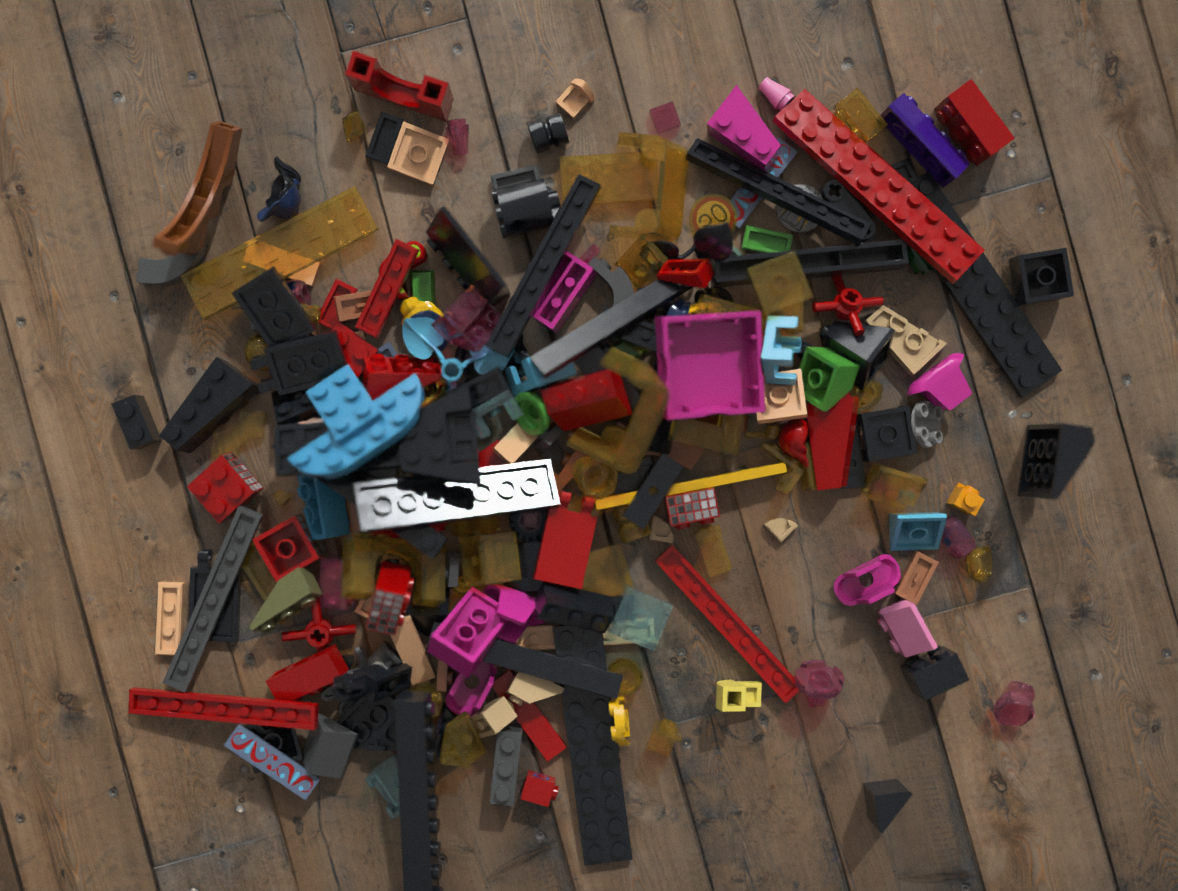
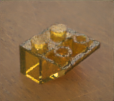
M516 531L459 538L465 587L522 580Z

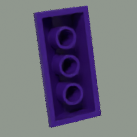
M905 93L893 101L877 118L926 172H930L941 188L955 180L970 164L965 153L960 149H956L950 143L949 136L945 132L939 131L935 127L933 119L928 114H923L918 108L917 102Z

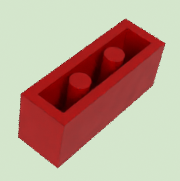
M334 644L274 672L265 682L276 700L300 701L303 698L302 696L308 693L310 696H313L323 690V687L328 684L332 687L334 677L346 673L349 668Z

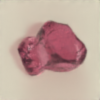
M1010 681L1007 692L996 701L994 706L996 720L1002 725L1023 726L1033 719L1035 715L1032 701L1035 699L1033 686L1020 681Z

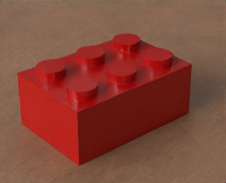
M972 79L948 95L934 108L937 119L948 127L953 141L961 145L967 160L974 163L975 166L981 164L1015 139Z

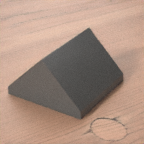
M318 713V728L309 731L302 751V762L307 774L342 778L358 734Z

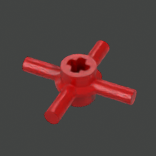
M832 276L838 294L834 301L813 303V312L834 311L839 319L850 321L855 336L863 335L865 331L858 315L862 308L883 306V297L862 298V295L857 290L846 288L842 276Z
M320 597L315 599L316 602L311 605L312 620L306 625L305 629L282 632V641L306 639L319 652L326 648V645L332 641L333 636L356 634V624L332 626L329 621L322 619ZM319 630L320 634H323V636H319V633L315 631Z

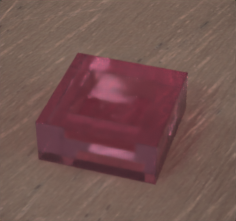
M673 101L650 109L657 134L681 125Z

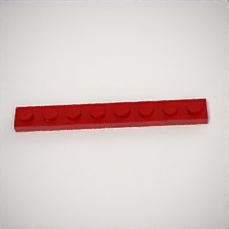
M672 544L654 560L785 703L803 688Z
M138 687L129 689V714L307 730L318 728L319 703L195 692L184 693L182 691Z

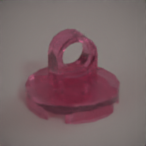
M809 660L801 663L800 668L796 669L795 685L802 693L807 695L810 707L825 706L826 699L834 698L841 693L844 685V676L835 665L831 668L825 665L826 661Z

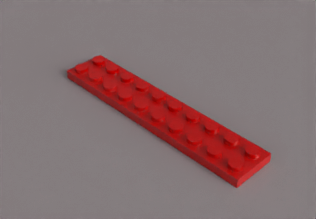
M806 89L800 92L772 120L776 126L952 284L985 251Z

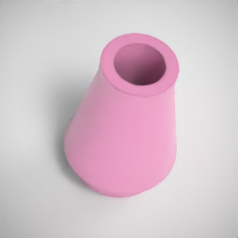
M768 77L762 81L758 88L776 110H782L795 98L792 90L772 81Z

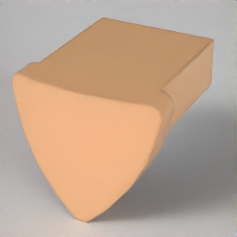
M573 79L570 86L556 100V105L574 120L589 102L592 103L595 99L590 87L584 80Z

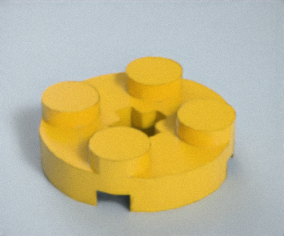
M625 696L609 701L610 716H613L615 720V726H611L612 741L618 743L619 747L630 746V741L625 739V737H630L628 709H624V705H622V703H626Z

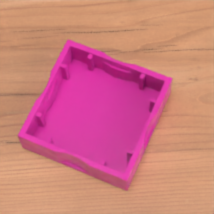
M761 311L655 317L660 417L671 420L704 417L715 413L733 415L765 412L764 377L760 363L762 350Z

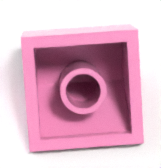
M901 598L877 611L880 617L877 621L884 632L888 631L891 637L889 641L890 646L896 654L899 653L904 657H909L934 650L938 647L914 603Z

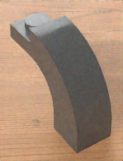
M205 244L204 249L193 255L179 253L161 260L139 258L136 282L148 286L163 287L186 280L202 264L208 245Z
M594 256L588 263L589 266L594 268L597 276L610 288L613 295V306L634 294L631 281L620 266L612 273L610 271L612 267L603 258L598 260ZM613 337L610 339L614 343L618 341V339Z

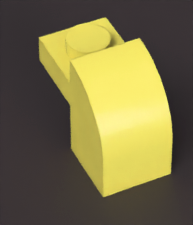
M734 680L716 682V708L722 712L746 711V707H761L762 683L759 681Z

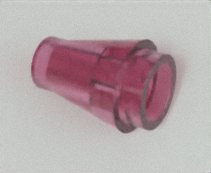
M466 119L446 121L447 127L445 129L452 145L454 156L468 154L469 124H466Z

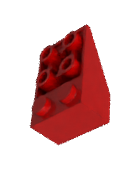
M371 354L370 357L364 356L362 384L373 401L414 373L419 378L423 387L444 377L437 358L433 356L427 359L409 357L405 354H397L395 357Z

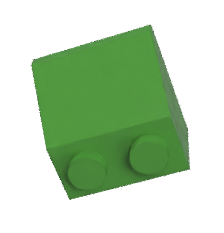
M806 346L799 367L802 371L805 400L822 411H828L852 389L860 366L828 347Z

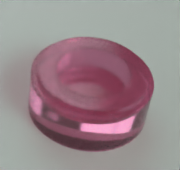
M594 243L580 257V260L588 264L594 256H598L601 249Z

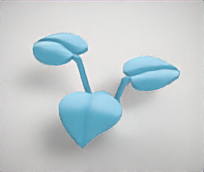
M427 317L406 318L403 321L402 334L409 352L417 358L427 359L434 351L443 363L442 375L447 379V384L442 394L452 390L450 389L452 381L457 380L461 376L462 368L471 362H474L475 370L483 375L498 367L502 371L509 361L508 358L485 346L491 335L477 337L470 343L469 351L473 357L461 363L455 358L446 360L437 348L443 343L445 337L444 330L439 322Z

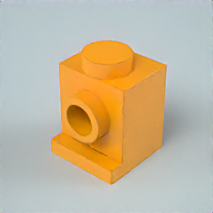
M958 482L946 503L966 515L976 516L985 499L979 496L980 492L968 485L964 486Z

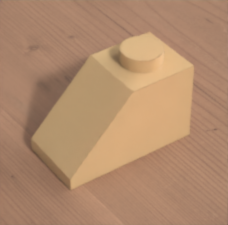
M515 672L505 693L510 695V701L521 706L522 703L530 704L560 694L564 688L545 679Z
M503 696L494 699L464 720L476 738L480 739L497 734L513 721L517 714L514 712L513 704Z

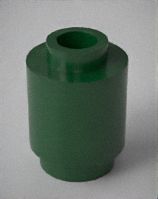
M907 245L909 266L915 275L920 272L923 276L934 269L910 245Z

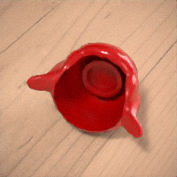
M793 419L781 428L778 443L780 449L785 454L799 460L807 468L809 463L806 457L807 448L804 442L808 434V422L803 419Z

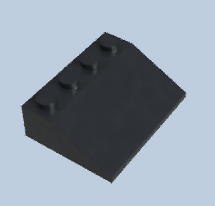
M443 205L426 231V234L429 236L427 243L434 252L440 250L444 255L442 262L449 271L456 270L459 274L457 281L465 290L470 288L475 294L472 299L480 309L485 307L489 311L511 294L509 288Z
M1066 423L1027 425L1017 496L1058 500L1094 445L1095 435L1093 434V427Z

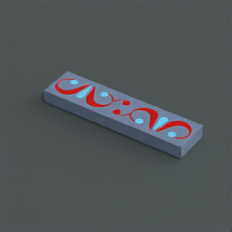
M778 137L777 141L781 145L780 156L767 171L776 177L780 176L797 153L795 149ZM742 187L738 189L728 202L734 211V227L740 228L762 197Z
M240 723L224 743L225 747L304 800L307 799L320 781V777L308 775L305 767Z

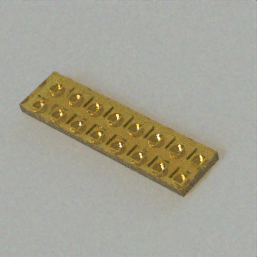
M353 186L186 272L180 277L202 318L207 320L238 304L232 292L271 267L275 266L284 280L379 229L358 190Z

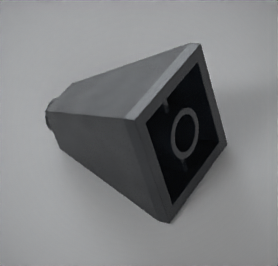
M834 321L831 326L827 324L820 335L823 338V347H828L860 366L854 384L863 391L887 360L895 329L862 324L865 331L864 334L855 336L852 326L848 322Z

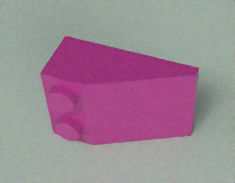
M472 586L432 634L427 652L469 678L481 663L508 620L497 616V601Z

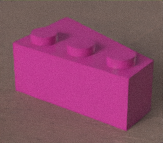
M736 85L707 122V133L750 164L767 172L780 156L781 145Z
M567 251L533 313V318L557 335L596 278L597 273L594 268Z

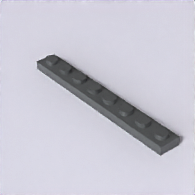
M242 505L238 506L163 680V684L184 693L189 689L251 546L252 539H254L264 516L263 514Z

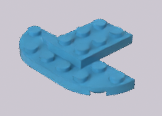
M347 364L306 391L330 430L288 459L299 472L309 477L325 476L326 479L345 475L402 438L415 425L420 417L418 412L421 404L424 403V390L419 378L414 373L373 401Z

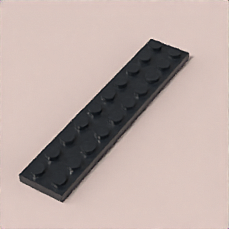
M929 171L919 177L918 181L912 183L915 188L975 240ZM984 253L975 260L954 284L949 282L934 268V271L1020 398L1026 396L1062 371Z
M567 625L553 626L556 656L607 670L602 633ZM560 684L564 688L561 694L584 865L632 860L617 743L612 741L611 726H615L614 717L610 716L609 701H611V698Z

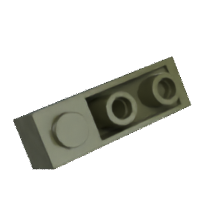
M298 567L278 580L249 626L251 631L268 633L276 628V624L293 618L296 615V611L313 605L316 602L315 599L323 595L311 569Z

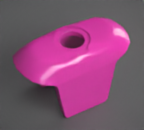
M952 353L946 356L912 382L907 389L906 396L920 393L934 406H940L942 411L955 408L972 394L960 370L964 354Z
M880 555L838 576L834 581L835 594L844 605L871 604L895 592L894 586L901 578L899 565L891 555ZM868 572L872 575L873 582L870 586L865 587L860 584L859 578Z
M490 584L483 590L485 595L498 602L497 616L508 620L497 638L516 644L526 627L540 625L545 622L536 617L534 597L500 584Z
M481 662L471 674L479 679V685L476 688H468L465 684L466 677L458 672L445 699L446 706L452 712L461 716H470L477 709L480 710L493 685L498 666Z

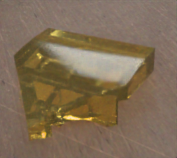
M464 711L445 727L440 763L469 769L471 763L487 752L470 715Z

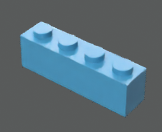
M298 475L297 478L300 486L297 488L299 498L301 497L306 504L303 512L312 540L350 534V521L345 504L346 499L314 476Z

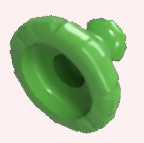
M532 391L517 394L514 399L513 412L519 426L532 436L544 434L549 428L551 418L548 415L543 398Z

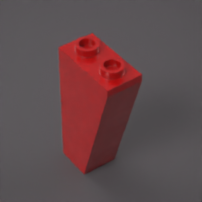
M850 392L843 396L828 411H822L813 404L806 403L817 490L847 486L859 405V396L851 397Z

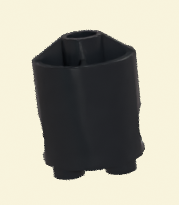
M544 178L491 190L494 204L500 205L495 208L498 222L504 221V224H500L503 239L550 228L561 207L557 190L554 191L546 186Z

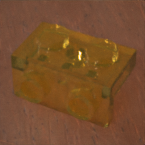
M858 87L834 106L836 117L848 125L851 129L850 131L856 134L859 141L863 140L867 143L888 125Z

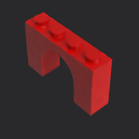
M352 51L345 76L356 92L447 121L454 100L448 82L424 75L422 84L409 82L385 71L376 58Z

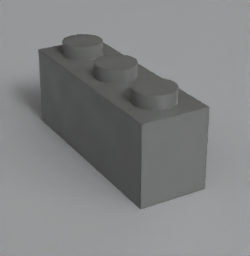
M506 725L497 733L489 804L514 806L523 733L522 727Z

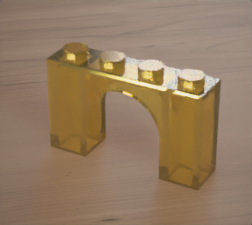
M355 531L343 540L342 598L367 600L374 594L375 564L378 557L392 555L402 559L412 568L411 572L414 578L413 605L437 607L445 601V545L436 558L432 559L402 537L399 539L391 538L388 534L372 536Z

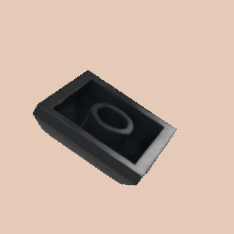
M252 724L243 725L294 761L303 759L295 728ZM252 765L254 774L262 772Z

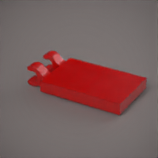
M559 491V508H552L547 511L533 579L582 589L597 517L591 516L595 498L582 497L580 511L577 513L567 510L571 493Z

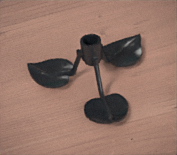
M724 222L718 225L699 228L693 236L694 244L682 255H679V249L675 244L660 240L644 244L641 247V252L648 263L657 271H660L666 260L685 259L692 252H695L698 259L721 262L727 260L732 253L733 236L729 223ZM707 285L704 290H697L694 295L695 303H707L713 311L718 313L732 312L733 298L722 287L712 286L709 288Z

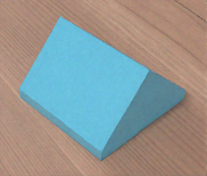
M938 512L889 513L890 550H938L947 515Z

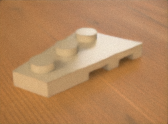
M884 305L880 306L863 322L865 325L895 329L889 353L910 376L920 370L947 344L941 339L937 340L932 337L926 330L919 329L910 324L907 319Z

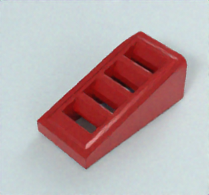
M709 259L666 260L656 276L659 280L706 288L714 276V270Z

